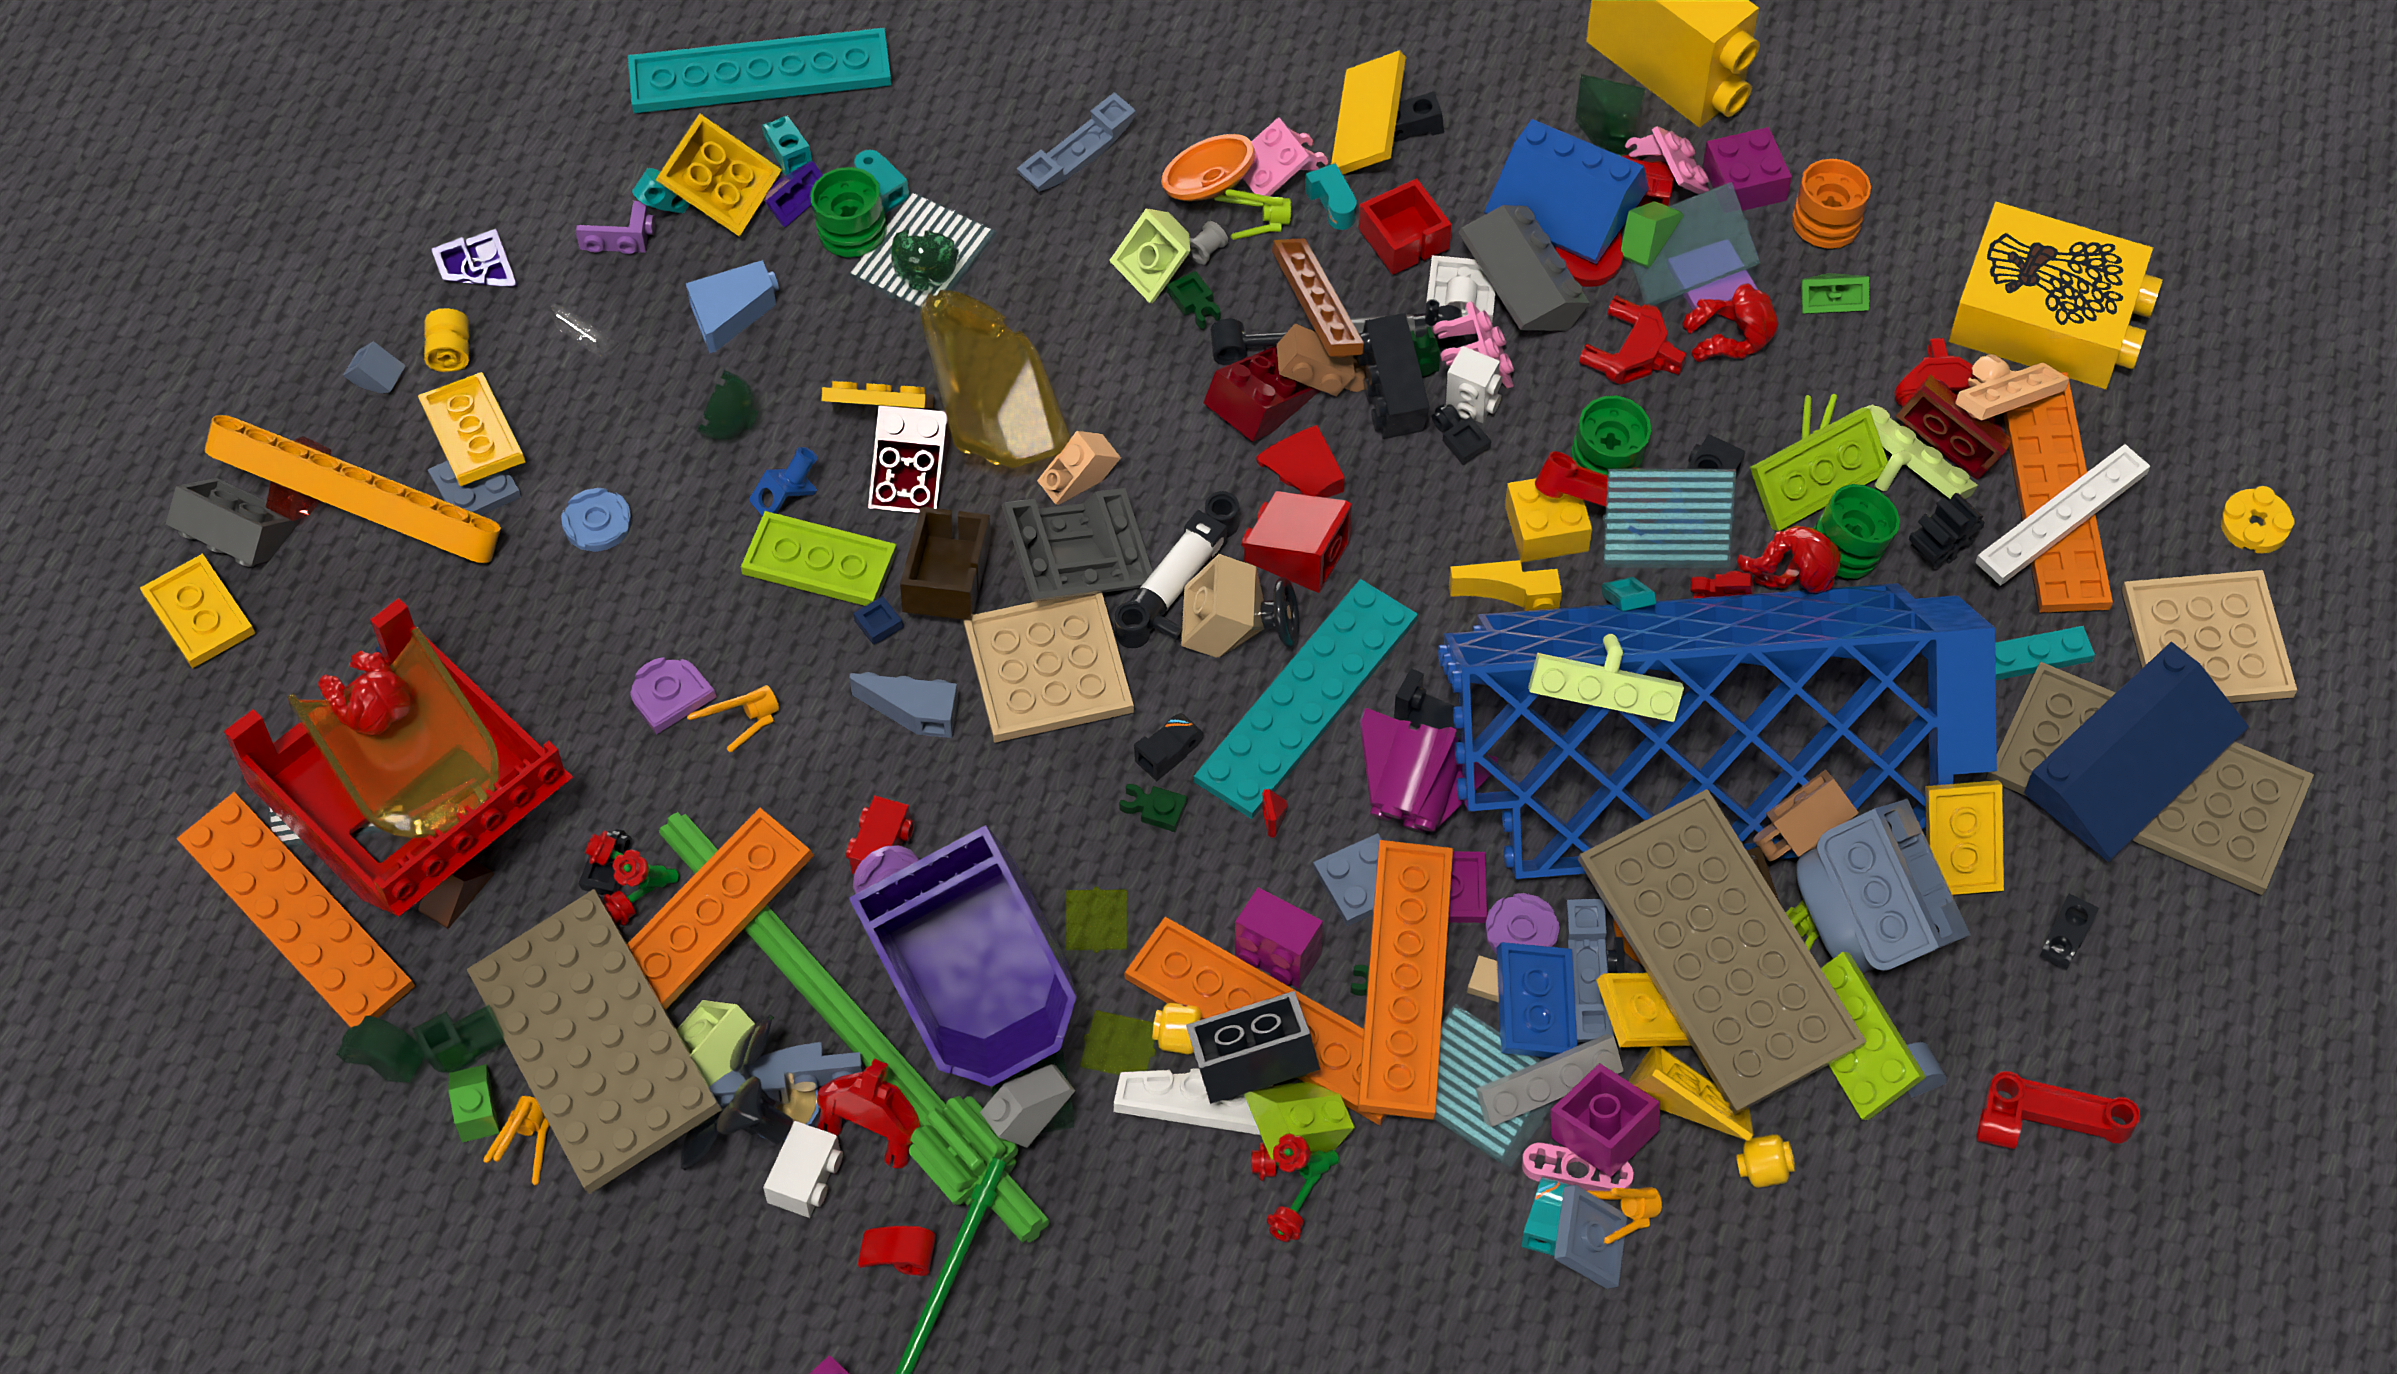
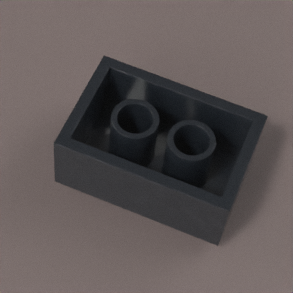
M1406 313L1365 320L1363 332L1359 334L1364 342L1362 355H1356L1359 367L1364 366L1367 377L1363 378V385L1366 397H1372L1375 409H1371V417L1374 428L1380 429L1383 439L1423 432L1430 406Z
M1295 991L1186 1025L1210 1104L1222 1100H1230L1235 1096L1257 1089H1265L1273 1084L1295 1077H1303L1308 1073L1320 1070L1312 1038Z

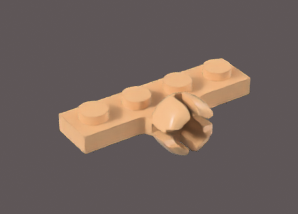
M1986 355L1980 357L1972 367V374L1978 377V379H1968L1970 388L1958 393L1955 404L1966 410L1972 418L1982 421L2065 391L2069 378L2044 362L2019 371H2012L2008 364L1996 355Z

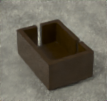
M930 507L920 508L900 582L902 612L972 620L978 598L977 592L980 590L991 546L989 514L959 511V540L953 539L952 510Z

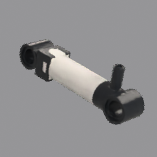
M1226 491L1212 493L1205 501V513L1200 510L1194 513L1184 526V535L1131 600L1117 607L1115 611V636L1122 646L1127 648L1143 646L1148 642L1150 631L1153 627L1175 640L1180 639L1183 628L1163 617V615L1183 592L1184 586L1195 577L1208 559L1213 560L1227 544V537L1237 532L1239 528V501L1237 497ZM1129 624H1137V626H1127V625H1129Z

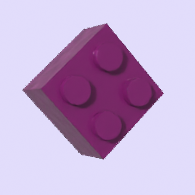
M1769 127L1707 141L1703 167L1725 215L1787 201L1792 176Z
M1258 887L1235 921V955L1255 968L1258 967L1270 973L1271 977L1285 985L1291 984L1299 989L1321 956L1323 921Z
M1600 1063L1550 1110L1551 1138L1609 1177H1612L1659 1131L1660 1102Z

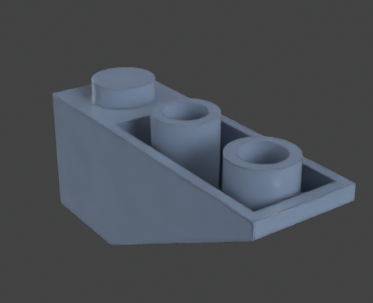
M870 672L862 674L850 673L852 695L917 735L953 737L959 702L957 684L941 679L925 681L915 680L908 676L895 678L879 676Z

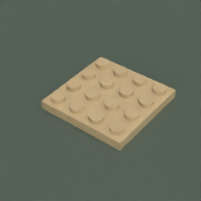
M2263 570L2124 582L2122 593L2142 668L2172 641L2202 665L2230 703L2293 698L2295 696L2297 687Z
M1102 593L1036 601L975 614L972 620H963L994 743L1134 713L1132 697Z

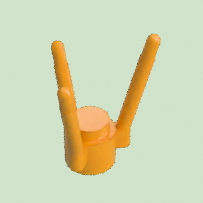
M765 685L747 695L692 712L687 715L688 720H693L743 705L749 719L756 717L758 721L727 747L729 752H733L762 727L773 723L774 720L771 714L779 711V706L774 693L768 685Z
M521 1096L515 1109L511 1111L506 1124L483 1158L485 1163H489L492 1158L494 1161L499 1162L516 1133L531 1136L534 1131H537L532 1174L533 1185L539 1184L546 1133L550 1126L536 1098L531 1096Z
M1653 1187L1638 1189L1612 1188L1611 1191L1586 1190L1602 1200H1621L1622 1212L1627 1217L1633 1219V1222L1606 1236L1604 1238L1606 1244L1619 1240L1637 1229L1649 1227V1218L1658 1216L1662 1209L1661 1196L1657 1189Z

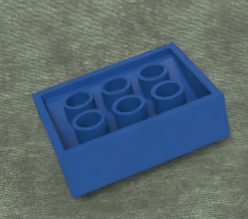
M1531 119L1515 141L1484 213L1487 214L1502 205L1527 206L1534 213L1535 219L1542 230L1549 236L1552 245L1597 264L1627 221L1629 210L1637 207L1649 187L1643 165Z

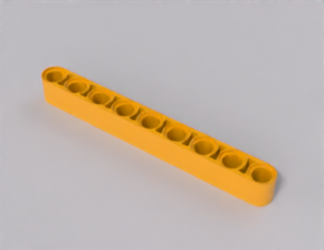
M216 415L211 420L205 453L217 460L471 561L488 563L493 558L501 527L491 519L237 418Z

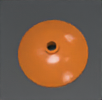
M1226 134L1211 137L1192 145L1177 155L1164 170L1161 182L1165 192L1170 197L1182 201L1208 200L1224 194L1227 189H1232L1249 172L1255 159L1253 144L1245 136Z

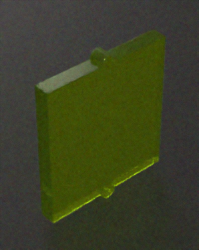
M1094 887L1093 890H1066V950H1093L1094 953H1099L1100 950H1127V889L1100 890L1099 887Z
M1095 1010L1089 1034L1084 1035L1086 1045L1080 1067L1119 1076L1121 1072L1147 1071L1150 1058L1155 1056V1049L1153 1048L1155 1040H1152L1154 1022Z

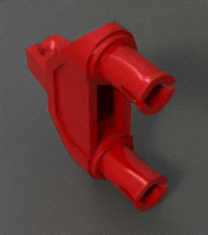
M1615 295L1609 305L1607 315L1633 324L1632 331L1621 350L1614 355L1587 343L1581 353L1579 363L1606 373L1608 380L1617 384H1626L1649 376L1654 369L1665 370L1679 375L1685 365L1686 353L1673 347L1674 345L1667 341L1668 332L1658 307L1650 304L1640 306Z
M1932 338L1927 347L1928 357H1923L1922 362L1899 383L1894 391L1895 400L1903 407L1929 375L1944 382L1950 391L1958 396L1960 391L1970 388L1968 384L1969 378L1978 379V377L1972 374L1973 365L1960 357L1948 356L1944 338ZM1994 417L1987 418L1988 421L1994 423ZM1904 423V427L1911 429L1908 425Z
M874 1059L871 1062V1066L867 1067L865 1071L838 1077L819 1089L817 1103L821 1108L817 1129L825 1131V1125L827 1124L826 1132L838 1136L842 1131V1120L845 1118L887 1138L888 1144L884 1161L888 1166L892 1162L893 1155L895 1158L892 1168H903L908 1164L909 1148L912 1143L910 1138L914 1130L920 1127L916 1111L900 1089L887 1082L888 1064Z

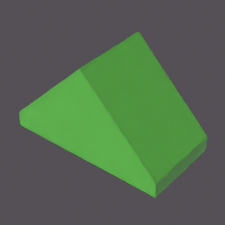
M1655 201L1629 210L1621 247L1623 258L1649 269L1683 218V213Z

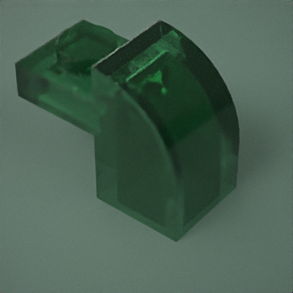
M490 1005L477 1010L457 1022H454L448 1012L445 1011L412 1029L427 1061L436 1071L451 1073L469 1068L477 1064L475 1057L505 1042L503 1031Z
M366 1015L361 1024L351 1027L345 1033L342 1039L343 1044L336 1055L346 1063L369 1065L387 1081L409 1082L428 1051L398 1027L382 1019Z

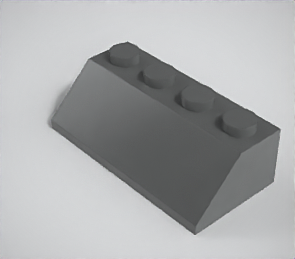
M1502 205L1459 230L1458 233L1520 330L1568 331L1590 304L1582 291L1581 285L1574 279L1566 267V262L1559 256L1549 236L1542 230L1535 219L1534 213L1527 206Z

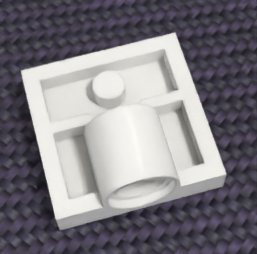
M1432 255L1427 301L1435 299L1439 302V307L1445 305L1456 306L1462 310L1463 317L1468 315L1466 304L1472 301L1480 312L1486 311L1492 322L1496 291L1476 259Z

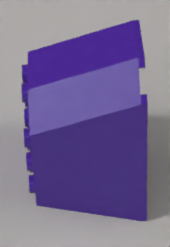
M987 825L849 897L938 1070L993 1086L1061 1050L1077 998L1067 959L1015 860Z

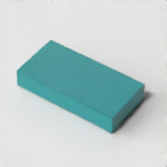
M1634 577L1610 581L1601 585L1603 597L1621 611L1656 604L1655 592Z

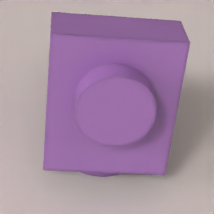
M633 201L629 227L577 225L576 236L580 250L594 253L600 251H620L625 254L646 252L648 235H654L655 217L654 215H649L647 205L640 201Z

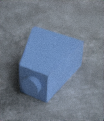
M763 260L686 283L689 303L708 352H716L776 305L774 292L779 291L777 279L773 271L767 272Z

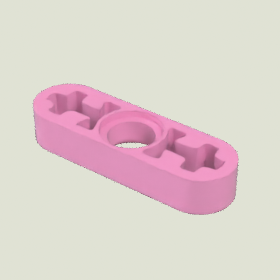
M1534 1143L1528 1146L1524 1151L1522 1159V1169L1530 1179L1540 1181L1541 1177L1571 1185L1576 1184L1584 1190L1611 1191L1612 1188H1631L1634 1176L1631 1165L1626 1162L1618 1170L1620 1171V1177L1624 1178L1620 1179L1618 1184L1611 1183V1177L1602 1171L1599 1172L1598 1181H1593L1596 1167L1566 1147L1545 1143ZM1537 1155L1545 1156L1544 1161L1549 1164H1544L1542 1169L1535 1168V1162L1532 1160H1535ZM1557 1157L1563 1158L1560 1166V1174L1554 1173ZM1572 1162H1581L1587 1167L1588 1174L1583 1178H1574L1569 1175L1566 1167Z

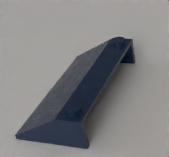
M2171 641L2031 772L2024 794L2110 862L2248 730L2249 726L2202 665Z

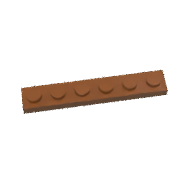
M1306 239L1273 240L1272 253L1329 357L1345 358L1349 355H1362L1364 342Z

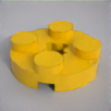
M2267 486L2245 489L2233 494L2226 502L2222 511L2221 528L2226 538L2233 545L2241 549L2244 547L2254 549V553H2269L2282 547L2294 525V518L2288 505ZM2258 516L2264 520L2263 526H2260L2257 522H2249L2251 517Z

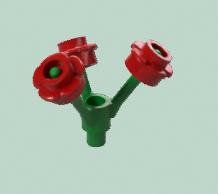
M603 831L600 836L593 833L584 854L590 856L589 864L592 865L596 862L604 866L608 858L611 857L615 859L613 862L615 880L623 886L626 884L630 887L639 885V889L627 897L619 890L612 895H604V901L606 902L604 905L615 924L619 922L622 925H626L629 922L628 919L635 915L632 903L653 891L656 887H664L667 883H676L678 881V871L676 869H666L663 865L652 866L635 850H627L624 854L613 850L616 839L608 836L607 831Z
M1289 1133L1279 1138V1144L1273 1149V1160H1271L1263 1142L1259 1144L1258 1150H1251V1172L1259 1173L1260 1180L1264 1181V1177H1275L1276 1166H1279L1285 1172L1298 1170L1306 1180L1290 1208L1280 1206L1273 1215L1269 1214L1267 1217V1223L1271 1226L1269 1228L1270 1233L1276 1239L1283 1242L1300 1238L1301 1228L1304 1224L1302 1217L1298 1214L1300 1207L1312 1187L1321 1178V1174L1326 1173L1329 1167L1339 1162L1336 1151L1323 1152L1318 1150L1310 1153V1148L1303 1137H1295L1294 1134Z

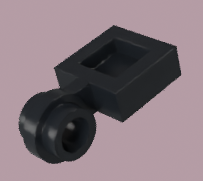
M1442 404L1435 408V413L1431 416L1432 421L1439 431L1447 430L1443 433L1442 441L1462 464L1490 448L1491 440L1471 416L1459 423L1460 416L1453 405Z
M615 829L613 832H607L608 836L616 839L613 850L624 854L625 851L631 849L632 838L630 835H626L624 830ZM609 857L605 865L602 866L596 862L592 865L589 864L588 858L578 883L581 889L589 892L595 889L598 894L612 895L619 890L621 885L614 878L613 862L615 859Z

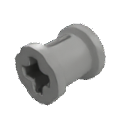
M1208 221L1204 224L1202 232L1194 239L1189 238L1190 253L1188 255L1197 263L1205 265L1210 260V255L1218 247L1223 248L1228 243L1227 234L1217 223Z

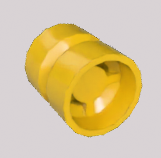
M450 308L431 311L425 318L424 336L426 339L424 343V360L426 365L439 372L462 370L469 362L468 317L463 312Z

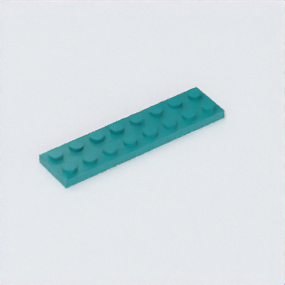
M885 28L628 55L633 113L891 85Z
M1360 579L1196 772L1194 783L1250 819H1253L1262 808V792H1264V789H1270L1275 792L1418 621V614Z

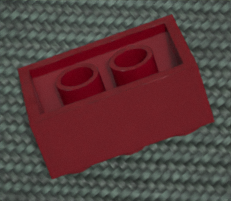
M1929 375L1916 389L1896 417L1969 475L1978 480L2005 453L2012 439L1997 424L1991 423L1987 419L1981 421L1969 416L1966 410L1955 404L1957 395L1950 391L1944 382Z

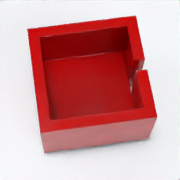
M1417 178L1360 204L1358 229L1392 275L1417 264L1419 256L1426 260L1432 257V255H1437L1450 249L1452 224Z

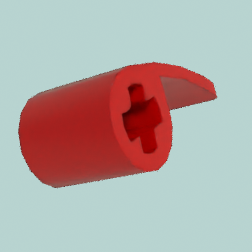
M889 1226L868 1229L863 1235L858 1266L863 1268L874 1265L893 1264L895 1269L903 1274L925 1276L930 1271L936 1234L927 1228L918 1226Z

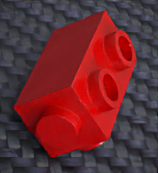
M874 795L870 807H864L859 819V828L861 829L857 838H851L846 851V859L850 861L853 875L861 861L871 852L885 846H902L904 841L908 842L911 839L915 822L911 820L909 805Z

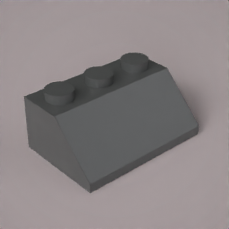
M211 478L176 486L166 525L178 530V534L184 538L197 539L206 543V547L211 551L227 553L235 557V561L238 564L254 567L256 564L272 559L300 523L301 517L225 481Z

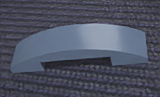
M1114 92L1090 111L1091 119L1047 154L1042 149L1021 164L1017 168V172L1038 191L1046 190L1064 182L1103 154L1130 125L1137 115L1136 110Z
M1602 899L1567 900V948L1572 949L1577 1042H1589L1605 1034L1614 1036V1030L1596 981L1603 973H1608L1605 943L1607 934L1605 904Z

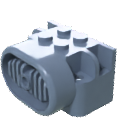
M1908 799L1875 808L1826 831L1818 840V846L1805 852L1798 859L1796 874L1799 889L1827 951L1833 959L1842 951L1850 953L1862 974L1875 968L1883 971L1892 969L1970 936V932Z

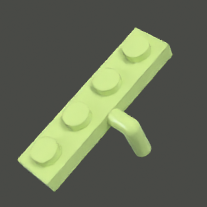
M1873 404L1864 407L1869 408L1883 448L1892 454L1875 483L1879 490L1887 491L1902 465H1907L1949 499L1952 498L1954 493H1959L1964 499L1974 493L1978 485L1969 479L1967 472L1952 466L1944 460L1942 454L1937 449L1926 446L1918 440L1916 434L1911 429L1900 426L1892 420L1885 409Z
M1608 634L1603 639V644L1608 653L1604 666L1537 653L1528 686L1530 693L1671 722L1675 721L1684 689L1682 683L1619 670L1623 650L1614 634Z

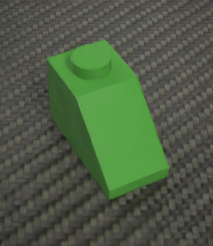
M487 1064L449 1073V1096L454 1123L461 1141L466 1142L499 1134V1125Z

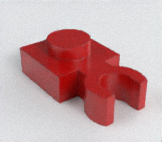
M1729 571L1725 574H1715V579L1701 576L1691 578L1693 598L1754 594L1755 591L1751 573Z

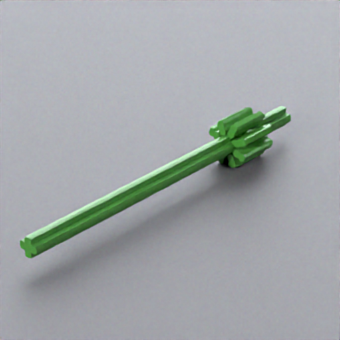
M677 812L668 817V824L660 827L659 834L694 874L718 851L686 814L681 816ZM766 905L744 930L853 1053L860 1052L862 1063L866 1068L871 1066V1062L874 1059L888 1064L887 1082L900 1089L916 1111L920 1127L914 1130L910 1138L913 1144L909 1148V1154L955 1205H960L963 1202L967 1205L972 1204L973 1200L970 1199L975 1185L981 1184L992 1157L1006 1162V1167L995 1189V1192L998 1194L991 1209L1022 1243L1026 1240L1030 1243L1037 1239L1040 1231L1048 1226L1049 1219L1007 1174L1013 1170L1017 1162L1013 1157L1017 1155L1018 1147L1013 1142L1001 1139L996 1135L980 1113L983 1108L973 1097L969 1096L962 1099L960 1096L949 1099L945 1104Z

